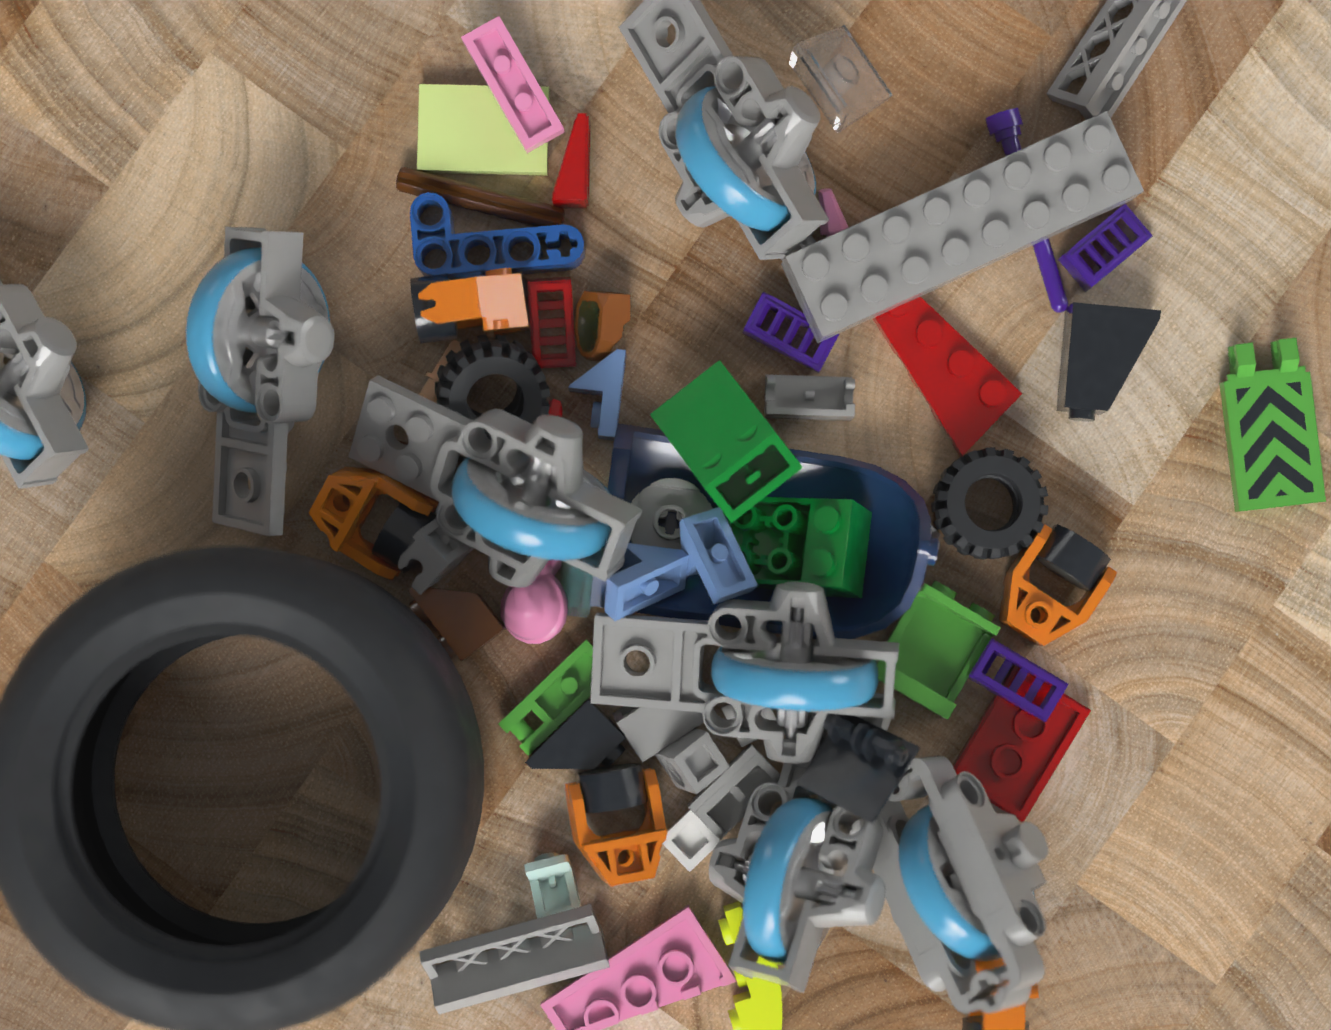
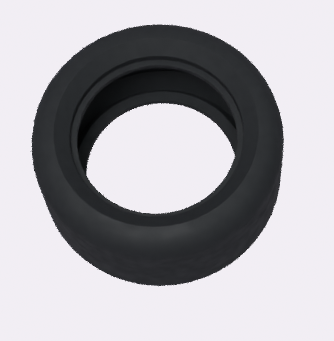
M209 546L181 550L143 561L97 584L66 607L41 632L21 658L0 698V892L4 902L26 938L39 955L62 978L87 997L113 1012L148 1026L164 1030H282L307 1023L337 1010L365 993L388 975L414 948L448 903L462 878L474 848L484 797V757L480 730L473 704L461 675L447 651L431 630L405 604L384 588L363 576L327 561L294 553L248 546ZM237 635L258 637L292 648L312 659L329 672L343 686L364 717L374 741L381 776V803L375 835L362 866L346 890L338 899L323 908L293 919L270 923H246L211 916L180 901L164 889L145 869L129 844L121 824L115 794V765L121 735L130 713L150 683L164 669L192 650L212 641Z

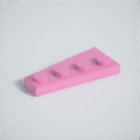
M687 905L608 957L609 968L581 975L543 1000L540 1006L556 1030H601L618 1024L619 1021L639 1014L650 1013L658 1010L659 1007L701 995L702 992L735 983L737 980L692 909Z

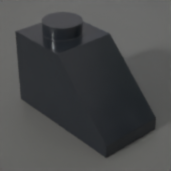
M589 699L525 763L531 769H595L601 762L608 768L626 750L620 744L626 737L619 727L596 704H592L591 699Z

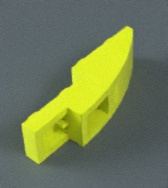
M740 901L723 906L726 917L718 920L725 945L735 944L743 919V909ZM760 956L758 957L757 963L778 969L777 964L768 962ZM734 971L739 988L748 986L749 991L733 995L735 1008L728 1010L733 1030H782L781 985L756 977L752 979L744 977Z

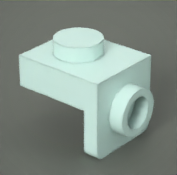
M545 853L537 856L534 862L524 865L526 875L530 881L537 919L581 907L574 870L567 854Z

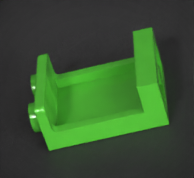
M934 580L931 586L922 583L910 609L901 615L886 642L899 643L894 690L939 717L948 720L957 705L954 702L966 683L969 674L991 638L997 636L1001 628L992 623L995 617L994 614L975 603H972L968 609L954 600L957 595L955 591ZM875 659L879 671V681L885 684L886 662Z

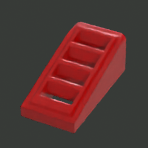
M578 113L574 121L552 193V203L554 206L587 209V206H589L591 124L587 113Z
M571 277L528 279L532 355L535 357L540 368L576 366ZM563 291V299L537 300V293ZM564 309V317H538V311ZM565 327L566 335L540 336L539 328ZM566 344L567 352L541 354L540 346Z

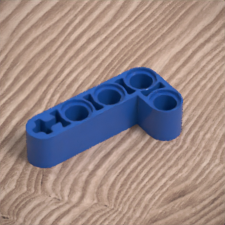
M429 192L421 194L414 199L410 208L413 257L416 266L424 277L448 273L450 280L486 276V271L499 268H511L512 274L521 273V275L569 271L581 265L585 258L586 248L583 236L577 228L571 225L562 224L455 234L451 209L442 196ZM433 206L443 210V217L437 224L429 226L421 223V215L427 208ZM569 239L571 246H577L570 249V256L562 257L560 250L552 249L561 247V240ZM539 240H545L547 248L551 249L546 250L549 259L542 260L543 252ZM519 242H528L534 247V253L526 261H516L510 256L513 246ZM480 245L489 248L490 257L484 264L473 265L468 262V253L473 247ZM440 249L445 251L447 257L444 265L437 269H430L425 266V257L431 250Z

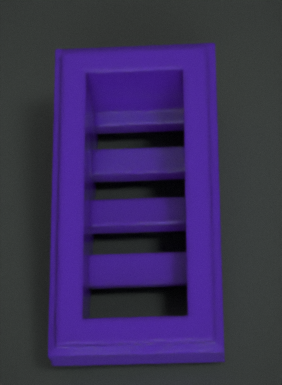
M1124 204L1063 254L1058 261L1081 288L1087 292L1152 238L1153 235L1131 209ZM1120 218L1124 220L1138 237L1133 242L1116 225ZM1107 229L1125 248L1120 253L1103 234ZM1095 239L1111 256L1112 260L1108 263L1091 244ZM1083 249L1100 268L1096 273L1079 255Z
M764 291L742 334L818 373L821 371L839 336L837 334L822 341L813 358L806 355L805 353L814 335L804 313ZM770 309L777 314L766 332L760 329V326ZM784 318H787L792 323L783 340H780L775 335ZM801 325L808 330L800 346L796 349L790 344Z
M993 638L989 641L968 676L970 680L1045 723L1069 685ZM999 656L1005 661L994 679L986 676V673L995 658ZM1012 665L1021 668L1009 688L1001 685ZM1029 673L1036 678L1023 698L1016 693ZM1046 682L1052 687L1040 707H1038L1032 701L1042 684Z

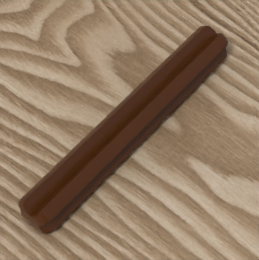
M407 167L400 169L396 179V188L400 192L415 196L427 192L436 193L442 196L447 204L536 227L562 225L565 218V211L562 207Z

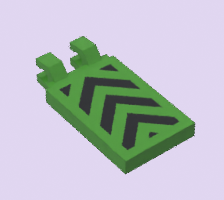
M1296 338L1279 339L1270 342L1272 370L1255 371L1256 360L1253 342L1227 347L1230 374L1226 375L1227 381L1221 382L1219 385L1235 512L1326 502L1311 373L1306 372L1305 366H1298L1300 358Z

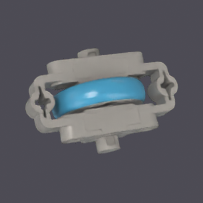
M946 757L914 758L877 817L882 824L883 835L873 870L885 882V898L891 909L892 918L900 929L923 982L929 989L935 992H941L946 989L952 1004L959 1012L969 1013L981 1010L982 1012L993 1013L1023 1005L1029 998L1031 986L1042 980L1045 972L1043 960L1034 940L1044 935L1046 922L1035 899L1034 890L1047 883L1038 865V862L1048 855L1046 839L1034 824L1030 822L1019 824L1016 816L1013 814L995 813L980 781L969 772H962L957 775L951 762ZM928 796L929 804L919 809L908 819L900 801ZM1003 958L1006 966L978 973L975 969V960L991 961Z

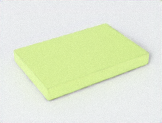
M419 84L418 171L448 174L548 175V142L526 153L488 85ZM540 86L549 101V87Z

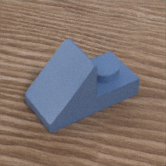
M616 349L568 386L570 392L602 396V402H593L591 427L598 428L599 439L612 441L615 439L621 405L627 356L626 350Z
M719 507L683 518L679 522L681 550L689 555L686 578L699 574L713 604L750 593L757 587L758 584Z
M628 543L624 554L625 561L623 566L607 580L604 612L616 622L684 590L689 555L685 551Z

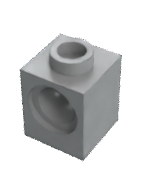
M696 728L655 754L675 786L694 794H698L730 768L708 732Z

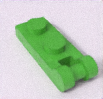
M587 639L498 723L506 733L511 731L522 743L519 747L527 756L591 696L593 645ZM531 710L543 722L536 731L523 719Z

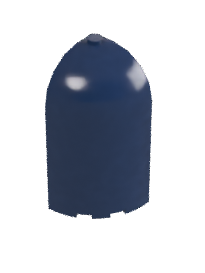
M617 424L607 487L611 495L631 504L638 493L640 494L644 488L660 479L676 478L694 484L706 497L708 503L710 502L713 509L719 507L662 430ZM789 449L803 468L766 497L852 499L872 512L862 598L826 597L834 637L856 639L887 628L910 609L923 583L927 565L934 566L936 563L939 541L936 538H931V518L924 499L904 479L877 465L843 456ZM668 512L665 519L658 520V525L665 528L666 534L673 535L675 529L680 528V521L676 519L675 512ZM697 574L686 578L684 590L635 613L709 621L713 611L720 603L713 604L700 575ZM593 576L590 606L605 608L607 581H603ZM756 587L752 592L732 599L771 602L774 590ZM723 614L719 617L720 625L742 628L739 619L732 614ZM768 620L766 629L772 633L782 634V621ZM813 625V639H816L817 634Z

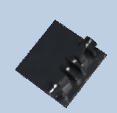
M829 713L823 724V728L828 730V736L797 785L873 824L919 752L920 747L855 715Z

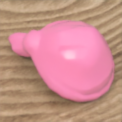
M550 559L530 586L521 588L509 586L501 599L500 616L506 629L516 639L527 644H541L554 638L565 625L568 614V599L562 584L554 576L561 568L562 560Z

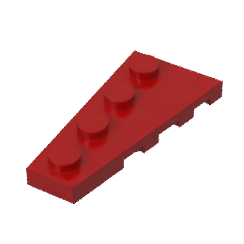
M918 297L872 318L894 354H897L913 384L919 389L932 409L931 412L939 425L944 428L951 439L952 445L960 457L1023 394L922 297Z

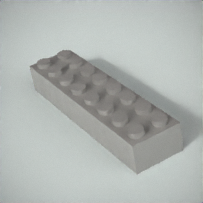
M1105 111L785 256L781 266L817 343L1123 205L1144 192V189L1108 112Z

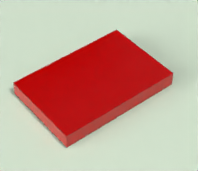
M1013 665L1001 685L1009 688L1021 668ZM1028 673L1016 694L1024 698L1036 677ZM1044 682L1032 703L1040 707L1052 686ZM1063 693L1045 723L995 694L952 766L957 775L962 772H969L974 775L982 784L990 803L1008 814L1015 815L1019 821L1024 822L1091 710Z

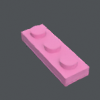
M500 16L461 37L466 49L526 153L565 132L564 127Z

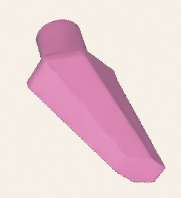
M832 189L819 190V203L829 218L826 224L820 225L821 235L829 237L847 229L848 225Z

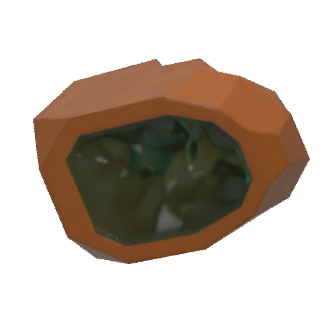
M587 290L583 292L576 305L575 334L577 347L586 360L602 361L612 353L614 345L623 336L624 325L631 319V294Z

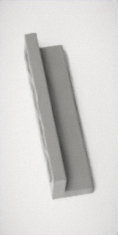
M1107 0L1046 93L1048 97L1054 102L1078 109L1086 120L1105 111L1108 112L1111 118L1187 0ZM1133 3L1134 8L1129 16L1114 23L1113 18L1117 11ZM1109 39L1110 45L1105 53L1091 59L1090 53L1095 45ZM1086 75L1087 80L1077 95L1066 92L1073 80Z
M591 904L419 951L421 964L431 980L434 1007L439 1014L610 967L603 931ZM587 922V924L570 928V926ZM534 936H539V937L534 938V939H530V940L527 939V938H531V937H534ZM491 948H497V949L490 950V951H484V950L491 949ZM448 960H454V961H451V962H447V963H444V964L437 965V963H440V962H444V961H448Z

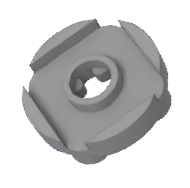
M676 478L660 479L644 488L632 500L631 504L642 509V513L636 520L630 540L634 544L681 550L680 528L675 529L673 535L666 534L665 528L658 525V520L665 519L668 512H675L676 519L681 521L683 518L713 508L694 484Z

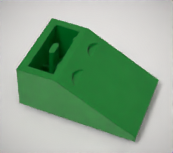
M720 360L650 414L731 523L803 468Z
M765 497L731 523L728 519V524L758 584L757 588L775 590L778 584L806 582L823 587L826 597L862 598L872 512L852 499Z

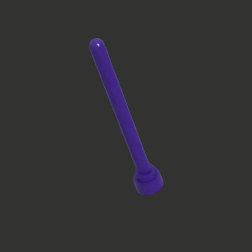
M1019 108L1008 109L985 119L990 136H995L996 142L1002 143L1005 156L1022 149L1018 139L1022 135L1020 127L1023 126ZM1048 238L1033 245V249L1051 308L1055 312L1061 313L1067 309L1068 300Z

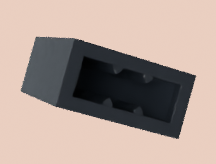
M1077 302L1070 304L1065 310L1057 411L1069 412V420L1087 422L1095 421V415H1101L1109 411L1160 321L1161 310Z

